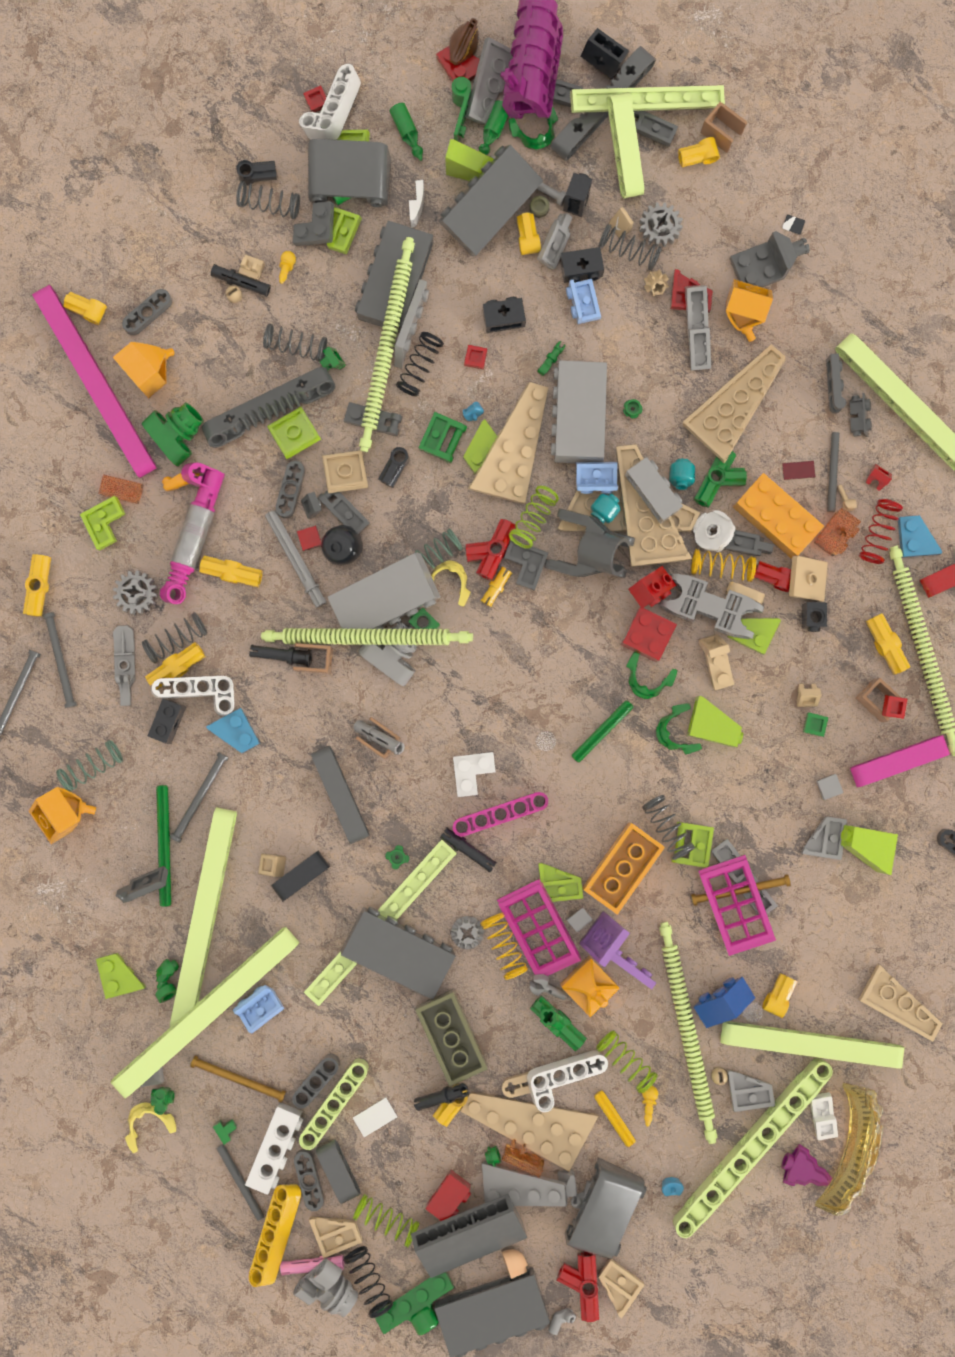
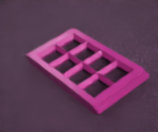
M746 855L698 870L729 956L776 941ZM742 868L747 881L732 885L728 873ZM724 874L728 887L713 892L709 879ZM749 885L753 898L738 902L734 890ZM730 891L734 904L719 909L715 896ZM755 902L759 915L744 919L740 907ZM736 908L740 921L725 925L721 913ZM761 919L765 932L750 936L746 924ZM742 925L746 938L731 942L727 930Z
M540 879L497 899L498 905L502 913H504L535 975L544 974L549 976L582 960ZM539 893L544 905L531 910L526 898ZM522 901L527 913L514 918L509 906ZM547 909L552 921L539 926L534 914ZM531 917L536 929L522 934L517 923ZM556 925L561 937L547 942L542 931ZM539 933L544 945L531 950L526 938ZM564 941L569 953L556 959L550 947ZM547 949L552 961L539 966L534 954Z

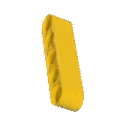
M297 1184L279 1185L274 1190L248 1278L253 1287L270 1285L276 1280L301 1198V1189Z

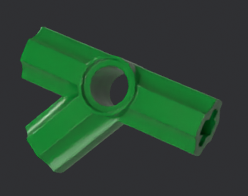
M734 451L730 453L725 464L716 456L693 499L698 505L709 508L720 486L746 485L747 471L745 468H730L736 457ZM711 474H716L719 477V481H714L711 478Z
M542 995L530 1007L541 1019L540 1022L556 1037H560L575 1052L587 1040V1037L572 1024V1021L561 1010H557Z

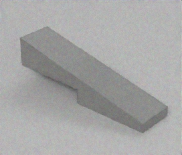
M686 286L685 300L691 371L711 369L707 286Z
M728 839L711 850L719 863L740 856ZM742 868L728 873L734 884L747 881ZM752 873L755 883L759 882L758 879ZM765 889L759 890L765 911L769 914L778 905ZM751 892L742 894L746 900L753 898ZM755 902L750 903L752 909L759 915Z

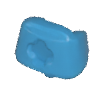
M474 402L467 409H463V416L467 421H476L484 413L479 402Z
M668 1177L662 1181V1193L664 1196H680L682 1194L684 1186L678 1178Z

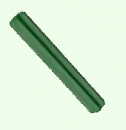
M627 700L624 701L572 754V758L578 763L581 762L633 709V705Z

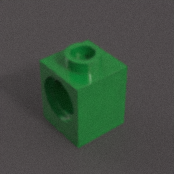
M423 607L420 610L418 609V613L410 616L411 619L408 621L414 629L418 630L438 629L440 627V624ZM422 617L429 620L428 625L424 628L417 625L418 620Z

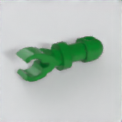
M562 341L556 343L552 352L546 355L547 359L537 370L542 376L548 372L553 363L557 362V357L565 349V344L561 348L559 347Z

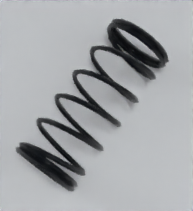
M421 332L419 340L422 345H415L414 349L417 354L409 356L413 364L405 365L408 373L400 374L402 381L396 383L397 388L415 397L419 396L421 391L405 382L402 375L412 376L425 383V380L413 375L406 368L407 365L416 366L426 373H430V371L417 365L411 359V356H419L432 364L435 363L432 359L421 355L416 350V347H426L433 353L439 354V351L426 346L421 341V338L435 347L441 348L444 345V342L439 337L429 332ZM427 337L432 338V339L436 340V341L439 342V343L433 342V341H431L430 339H428Z
M362 1246L348 1253L343 1261L345 1264H350L359 1260L365 1254L369 1255L365 1263L350 1270L349 1274L358 1271L365 1265L372 1264L374 1266L369 1274L358 1278L354 1284L362 1282L370 1275L379 1276L373 1285L365 1287L359 1292L362 1295L374 1286H383L380 1294L369 1298L363 1304L368 1305L379 1296H388V1300L378 1303L369 1311V1317L376 1318L388 1312L392 1308L393 1302L390 1300L389 1294L383 1293L385 1285L378 1283L380 1280L379 1273H372L375 1269V1264L367 1263L371 1254L368 1253L366 1246Z

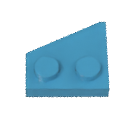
M920 515L899 517L900 549L903 554L901 558L942 554L941 548Z
M242 708L206 726L209 731L240 753H244L260 744Z

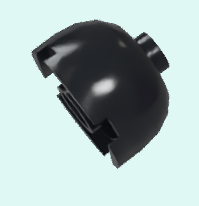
M334 526L323 536L321 542L322 553L332 564L340 566L351 564L362 553L363 543L361 536L351 526Z

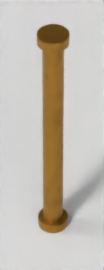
M788 874L781 878L756 883L758 891L783 885L791 886ZM749 885L734 890L735 895L751 892ZM729 891L715 897L716 899L731 897V893ZM706 893L700 895L691 894L694 906H698L697 903L709 901Z
M196 1055L190 1064L191 1068H200L278 1099L280 1103H282L286 1094L285 1090L281 1092L200 1060L199 1056Z

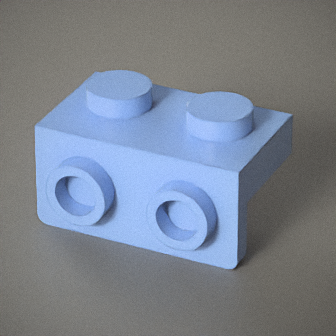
M592 279L575 283L574 280H569L566 293L568 300L571 299L573 304L571 306L572 318H576L577 324L601 319Z
M576 462L577 491H581L583 494H591L593 491L609 494L617 491V462Z
M264 985L256 988L247 999L241 1000L237 1007L233 1009V1012L241 1018L248 1032L252 1034L285 1008L275 991Z

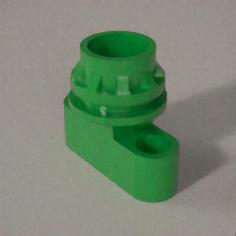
M185 402L180 407H174L171 412L166 413L165 417L154 410L142 422V426L167 458L179 467L192 455L191 450L184 443L183 439L191 441L194 435L199 432V426L204 420L193 406Z

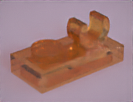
M515 1139L511 1141L510 1145L506 1144L502 1160L540 1178L545 1160L536 1154L525 1152L526 1144H523L521 1149L515 1148Z

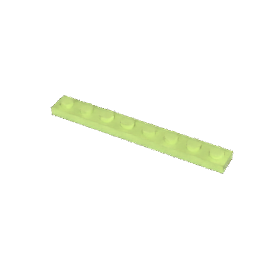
M724 85L573 89L570 91L572 113L608 112V96L627 92L630 93L632 98L633 111L715 108L720 101L725 104Z

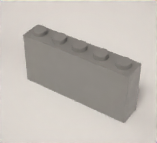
M559 360L558 368H554V380H557V386L553 388V399H557V403L553 405L552 417H556V424H552V436H555V443H551V455H555L554 462H603L607 363Z
M414 553L328 596L342 629H384V625L388 623L390 626L401 621L400 617L406 614L410 617L419 612L418 608L422 606L425 608L431 607L436 604L435 600L441 598L421 553Z

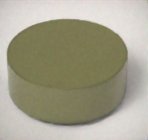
M544 196L534 197L530 202L531 214L538 218L547 215L549 211V201Z

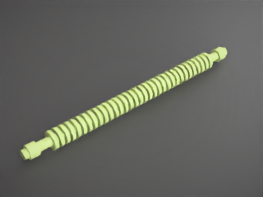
M406 237V240L403 241L402 258L396 262L394 280L392 281L393 285H391L387 311L385 313L387 316L384 318L386 321L383 322L382 336H380L381 341H379L380 346H378L375 359L378 362L374 364L376 366L373 369L375 372L372 373L374 377L371 378L373 382H370L371 387H369L367 407L364 410L368 413H364L363 416L366 418H363L362 421L365 423L361 424L365 428L363 438H360L359 443L360 451L368 452V449H371L372 440L370 439L372 430H377L378 415L381 412L379 410H381L382 399L384 398L381 394H385V391L382 389H386L384 384H387V380L385 379H388L389 364L392 361L390 359L393 357L395 339L397 338L400 323L399 318H401L400 313L403 311L401 308L404 306L406 288H408L412 267L409 259L414 250L415 243L411 237Z
M898 545L890 547L891 551L889 552L890 558L894 560L896 567L893 575L898 574L894 578L895 580L899 579V581H896V585L901 584L897 588L898 590L902 589V591H899V595L904 594L900 598L905 599V601H902V604H907L903 608L908 609V611H905V614H910L906 616L907 619L911 618L908 624H913L909 628H914V631L910 632L911 634H916L912 638H917V641L913 642L914 644H919L915 646L916 649L920 648L916 652L917 654H922L918 656L919 659L923 658L919 662L920 664H925L921 666L922 669L926 668L922 672L923 674H928L924 678H929L926 684H931L927 688H932L929 694H934L930 698H935L932 704H937L933 706L934 709L938 708L935 714L940 713L936 718H941L938 724L943 723V725L939 726L940 729H944L941 731V734H946L949 752L952 753V756H955V727H952L955 726V722L951 723L955 719L954 717H949L953 713H948L952 709L951 707H946L950 705L949 702L945 703V701L949 700L948 697L943 698L947 693H942L945 687L940 688L944 683H939L942 677L937 678L941 673H936L939 667L934 668L938 663H933L936 657L931 658L935 653H930L933 647L928 648L932 643H927L930 637L925 638L929 633H924L927 627L922 628L926 623H921L924 617L919 618L923 613H918L921 607L916 608L920 603H915L918 597L913 598L917 593H912L915 587L910 588L914 583H909L912 577L907 578V576L911 575L910 572L906 573L909 567L904 568L901 558L903 557L902 551L898 548Z
M284 628L282 632L265 630V632L261 633V639L266 642L282 640L284 644L449 645L450 641L469 643V641H473V633H469V631L450 633L449 629Z
M668 922L660 923L661 927H659L660 935L663 936L665 947L661 949L664 952L663 957H666L664 958V962H667L665 967H669L666 971L668 978H670L668 979L669 983H671L670 988H673L671 993L674 999L673 1003L676 1004L674 1008L677 1009L675 1012L678 1025H680L679 1030H682L680 1035L683 1041V1049L686 1051V1062H688L687 1066L689 1067L691 1085L694 1088L693 1093L695 1103L697 1104L699 1120H704L706 1129L704 1130L705 1139L708 1140L709 1144L717 1142L716 1139L718 1138L712 1123L715 1113H713L714 1109L712 1107L708 1082L706 1081L703 1060H701L702 1055H700L699 1041L696 1039L698 1036L695 1023H693L694 1019L691 1018L693 1014L691 1013L690 1002H688L690 1000L687 997L688 992H685L687 987L685 986V978L682 976L684 973L680 971L682 966H678L681 965L680 956L677 955L679 951L676 950L678 946L673 945L671 925Z

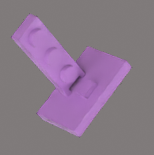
M603 911L579 944L603 967H606L609 961L612 960L652 990L656 985V982L651 978L653 974L644 967L641 970L637 968L638 963L629 956L626 959L621 956L623 952L619 948L630 933Z

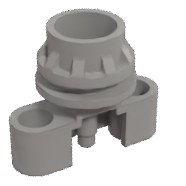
M398 622L395 627L390 629L412 628L402 622ZM383 644L362 645L358 651L364 659L402 686H405L415 673V669L404 661L402 657L410 659L417 645L384 646Z
M325 1258L300 1279L293 1291V1295L308 1305L318 1299L321 1301L320 1307L322 1310H327L331 1315L339 1314L341 1317H345L355 1305L358 1291L353 1289L351 1282L341 1274L342 1269Z

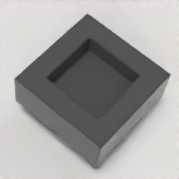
M315 492L307 493L301 500L308 519L315 517L321 511V502L316 497Z

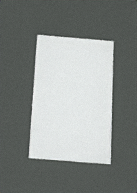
M384 1098L353 1117L363 1137H366L397 1118V1115L387 1098Z

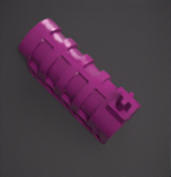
M519 0L517 18L519 20L516 21L514 27L516 39L512 42L511 46L513 58L509 61L505 72H501V77L505 82L502 106L510 118L522 119L525 113H536L539 118H549L551 116L563 42V26L557 16L558 4L555 0Z

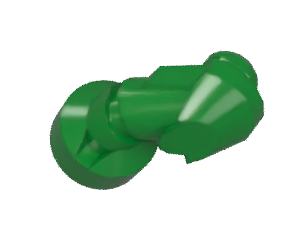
M165 959L156 970V982H158L155 996L159 1003H164L176 995L177 989L174 984L168 983L170 977L179 969V965L175 960L170 962L169 959Z

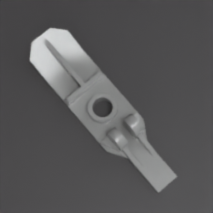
M119 625L113 631L115 681L120 688V706H131V686L136 680L134 630L128 625ZM123 662H127L126 669H122L121 664Z

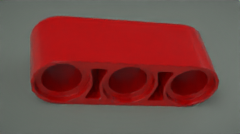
M955 564L919 580L928 598L955 586Z

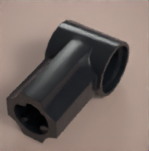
M242 160L236 166L239 181H245L247 186L257 181L277 180L275 161L251 163L248 160ZM244 171H250L248 175L242 174Z
M396 447L391 451L390 458L378 478L379 481L389 487L394 488L404 468L409 464L410 458L405 448ZM398 453L405 454V459L402 462H397L395 456Z

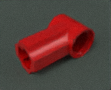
M759 561L754 578L773 585L775 589L789 592L791 569L785 567L778 568Z

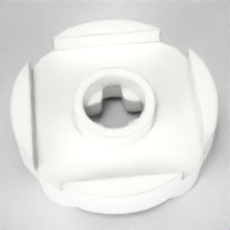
M714 510L708 514L704 513L697 519L693 528L695 541L707 551L720 552L732 540L735 526L732 520L721 511ZM717 526V533L711 536L710 529Z

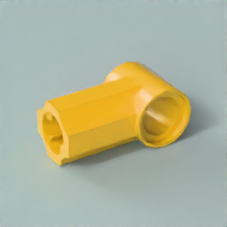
M708 137L701 140L698 144L678 149L680 165L686 167L702 162L707 165L718 161L720 155L715 138Z
M529 212L522 213L517 216L521 255L540 253L541 243L539 234L536 232L534 214Z
M73 292L66 294L63 305L66 310L81 315L85 320L95 325L100 324L107 309V306L102 302L92 298L89 300Z
M780 973L772 991L765 997L762 1009L783 1018L789 1008V999L797 981Z
M468 1096L463 1097L461 1100L456 1099L450 1104H440L433 1117L440 1124L447 1127L461 1107L466 1104Z

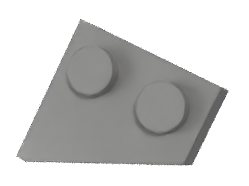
M825 816L801 850V854L842 860L841 832L844 825L847 824V820Z
M727 1070L734 1112L775 1106L773 1089L770 1083Z

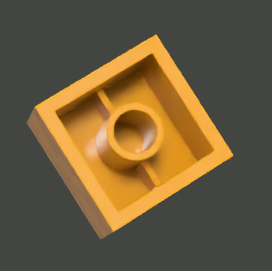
M733 279L726 300V313L732 325L738 331H741L742 334H745L748 342L756 339L752 331L753 326L764 323L773 301L772 290Z
M130 342L113 358L149 399L167 383L166 360L174 355V350L172 348L161 349L149 344Z
M59 787L35 799L29 809V813L50 844L73 832L80 822L81 814L89 813L94 815L96 811L95 806L86 805V802H82L79 796Z
M590 955L560 983L564 991L589 1017L600 1007H606L608 1000L620 989Z

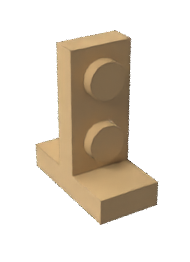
M718 634L698 639L700 648L705 653L713 689L719 690L734 685L727 655L730 652L729 644Z

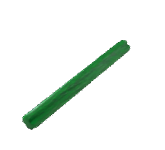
M159 785L156 787L158 868L163 866L168 870L166 885L159 889V905L161 907H169L172 904L168 786Z

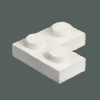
M493 752L453 757L458 797L478 795L476 775L496 772Z

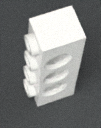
M284 1103L278 1104L245 1186L267 1195L271 1188L275 1190L280 1178L276 1175L279 1169H284L288 1159L284 1156L287 1149L291 1151L296 1138L292 1136L294 1131H299L304 1119L300 1118L303 1111ZM280 1125H285V1126H287L288 1129H289V1132H288V1133H282V1132L279 1130V1126H280ZM278 1145L281 1152H273L271 1146ZM263 1165H270L273 1168V1171L266 1172L263 1168Z

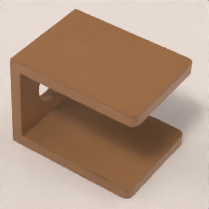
M720 101L705 119L700 133L706 138L714 137L717 146L728 153L733 139L712 122L715 118H718L741 136L747 121Z
M295 643V647L299 649L327 651L325 669L293 667L294 671L331 674L333 648L331 646Z
M881 678L872 679L855 699L880 722H888L890 718L883 716L882 711L867 696L875 687L884 695L901 696Z
M370 717L369 720H371L376 725H378L386 732L391 734L393 737H395L396 740L400 741L401 737H399L397 734L392 732L390 729L382 725L374 718ZM357 736L355 738L384 759H387L392 752L387 750L383 754L361 737Z

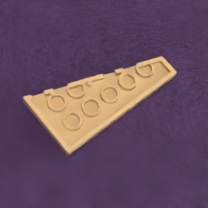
M470 1091L466 1104L460 1110L462 1113L567 1171H570L598 1118V1114L566 1110L555 1106L549 1112H541L533 1102L500 1098Z

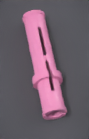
M321 1255L319 1258L281 1261V1275L308 1273L325 1258ZM343 1255L326 1257L342 1270L344 1269Z

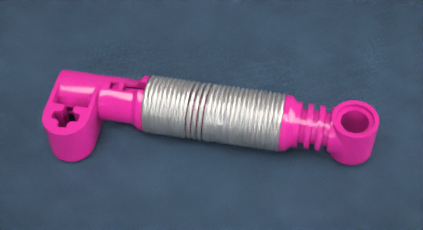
M198 462L188 463L181 470L184 481L199 487L195 500L190 504L177 545L172 554L170 565L173 571L169 572L171 577L168 576L167 579L169 581H166L165 585L160 589L161 599L170 604H180L186 597V587L184 585H187V582L185 581L189 580L187 576H190L196 569L200 552L205 543L204 541H206V534H208L207 532L215 513L214 505L225 477L224 473ZM194 473H196V474L204 473V474H203V477H202V476H195ZM172 589H174L176 592V595L173 599H171L170 597V591Z

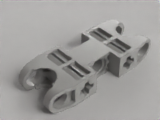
M670 574L674 583L681 589L682 594L675 600H661L659 602L661 608L676 617L690 622H694L697 614L717 621L714 629L717 632L736 638L753 639L754 633L746 629L747 627L741 622V617L746 613H763L764 607L760 603L729 590L726 599L705 592L708 586L706 581L689 575ZM735 599H736V602H735V605H734V607H733V610H731V608H732V606H733V603H734V601H735ZM728 616H730V618H729V620H728V623H727V625H726V628H724V626H725V624H726V621H727V619H728Z

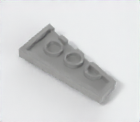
M490 37L484 41L465 115L466 118L481 125L486 123L499 93L502 92L505 86L501 72H505V68H508L509 61L513 58L511 48Z
M419 279L395 344V367L402 369L406 354L410 349L412 336L415 335L417 329V320L421 318L423 313V302H427L429 296L427 281Z

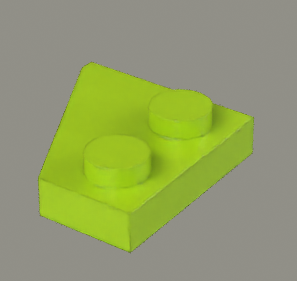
M485 419L481 422L463 456V459L474 474L482 466L487 453L497 438V435Z
M741 619L742 624L747 627L746 629L754 633L753 639L727 636V638L764 655L781 619Z
M538 863L540 881L543 883L552 902L583 899L581 877L543 863Z
M118 953L96 959L105 999L146 988L145 984L140 982L134 975V971L124 963L123 958Z

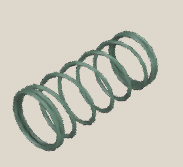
M450 528L447 529V533H442L447 548L437 538L433 539L439 556L428 544L424 545L430 562L422 553L421 555L434 569L435 566L426 546L444 563L435 540L453 557L444 534L450 538L459 551L463 550L461 543Z
M111 740L105 742V746L113 758V766L103 759L100 751L95 747L97 754L102 759L104 771L99 770L94 765L88 753L85 754L93 766L94 777L90 776L84 770L79 759H76L78 766L84 773L85 782L77 779L72 768L66 764L68 771L74 777L75 788L67 773L62 769H58L56 774L65 790L71 792L76 789L77 781L86 784L87 776L90 778L96 777V770L105 773V764L114 767L115 761L117 763L123 762V757L115 743Z

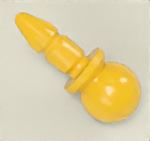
M285 251L281 254V262L279 264L281 268L279 274L280 284L285 282L288 272L292 271L293 265L296 263V256L291 251Z
M653 1085L642 1093L644 1098L642 1104L646 1105L644 1120L647 1127L650 1126L652 1121L653 1106L657 1105L655 1100L658 1098V1090Z

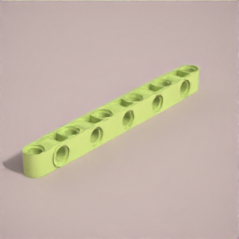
M821 1058L813 1059L775 1100V1106L769 1107L690 1196L673 1218V1225L680 1237L688 1238L694 1234L817 1096L833 1073L832 1067ZM820 1065H824V1072L817 1074V1068ZM793 1096H797L798 1101L793 1105L789 1104L790 1099ZM764 1128H771L768 1135H762ZM737 1159H743L741 1166H734ZM710 1190H715L716 1194L713 1197H707V1193ZM688 1222L686 1228H679L680 1223Z

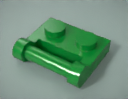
M434 412L418 448L447 463H452L454 451L462 433L466 432L467 426ZM450 427L455 428L456 430L446 452L440 451Z

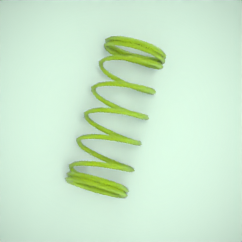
M540 485L536 487V494L530 498L531 503L526 504V511L521 513V520L515 524L516 529L511 530L509 533L510 539L520 547L532 548V541H536V538L531 533L518 529L517 524L519 522H523L535 532H541V529L536 524L523 520L522 515L524 513H528L539 523H546L542 516L528 511V505L533 504L540 512L547 515L551 514L547 507L539 503H533L532 498L538 495L544 503L550 506H556L559 500L557 493L546 486ZM538 489L550 492L555 496L556 500L541 494ZM536 505L545 508L549 513L540 510ZM531 514L537 515L538 517L542 518L544 522L539 521ZM525 522L534 525L539 531L531 528ZM522 532H525V533L529 534V535L532 536L534 539L529 538L528 536H526V535L523 534ZM512 534L524 538L529 542L530 545H525L517 541L512 536Z
M615 1030L609 1032L599 1042V1044L596 1047V1050H598V1052L603 1051L606 1047L609 1046V1044L614 1040V1038L617 1035V1040L615 1044L604 1055V1057L606 1058L612 1052L613 1049L625 1043V1048L623 1052L612 1063V1066H614L622 1056L632 1051L633 1056L631 1060L620 1071V1074H622L631 1063L640 1059L641 1064L638 1070L630 1076L628 1082H630L639 1071L648 1067L649 1072L647 1076L636 1087V1090L639 1093H644L656 1081L658 1074L656 1072L650 1073V1066H644L641 1068L643 1064V1059L636 1058L633 1060L635 1056V1051L628 1050L625 1052L627 1048V1043L621 1042L617 1044L619 1040V1035L615 1032ZM650 1078H652L651 1081L644 1088H642L645 1085V1083Z
M364 1194L356 1208L353 1219H358L367 1203L371 1200L364 1225L368 1224L377 1208L381 1205L374 1230L378 1229L387 1213L391 1210L384 1235L388 1234L397 1218L401 1215L394 1241H397L401 1232L411 1220L408 1236L404 1244L405 1247H409L412 1243L411 1233L418 1230L419 1222L415 1221L413 1224V1219L410 1218L400 1230L403 1220V1214L400 1213L390 1225L393 1215L392 1208H389L380 1220L383 1203H379L369 1217L373 1198L371 1197L367 1200L368 1195Z

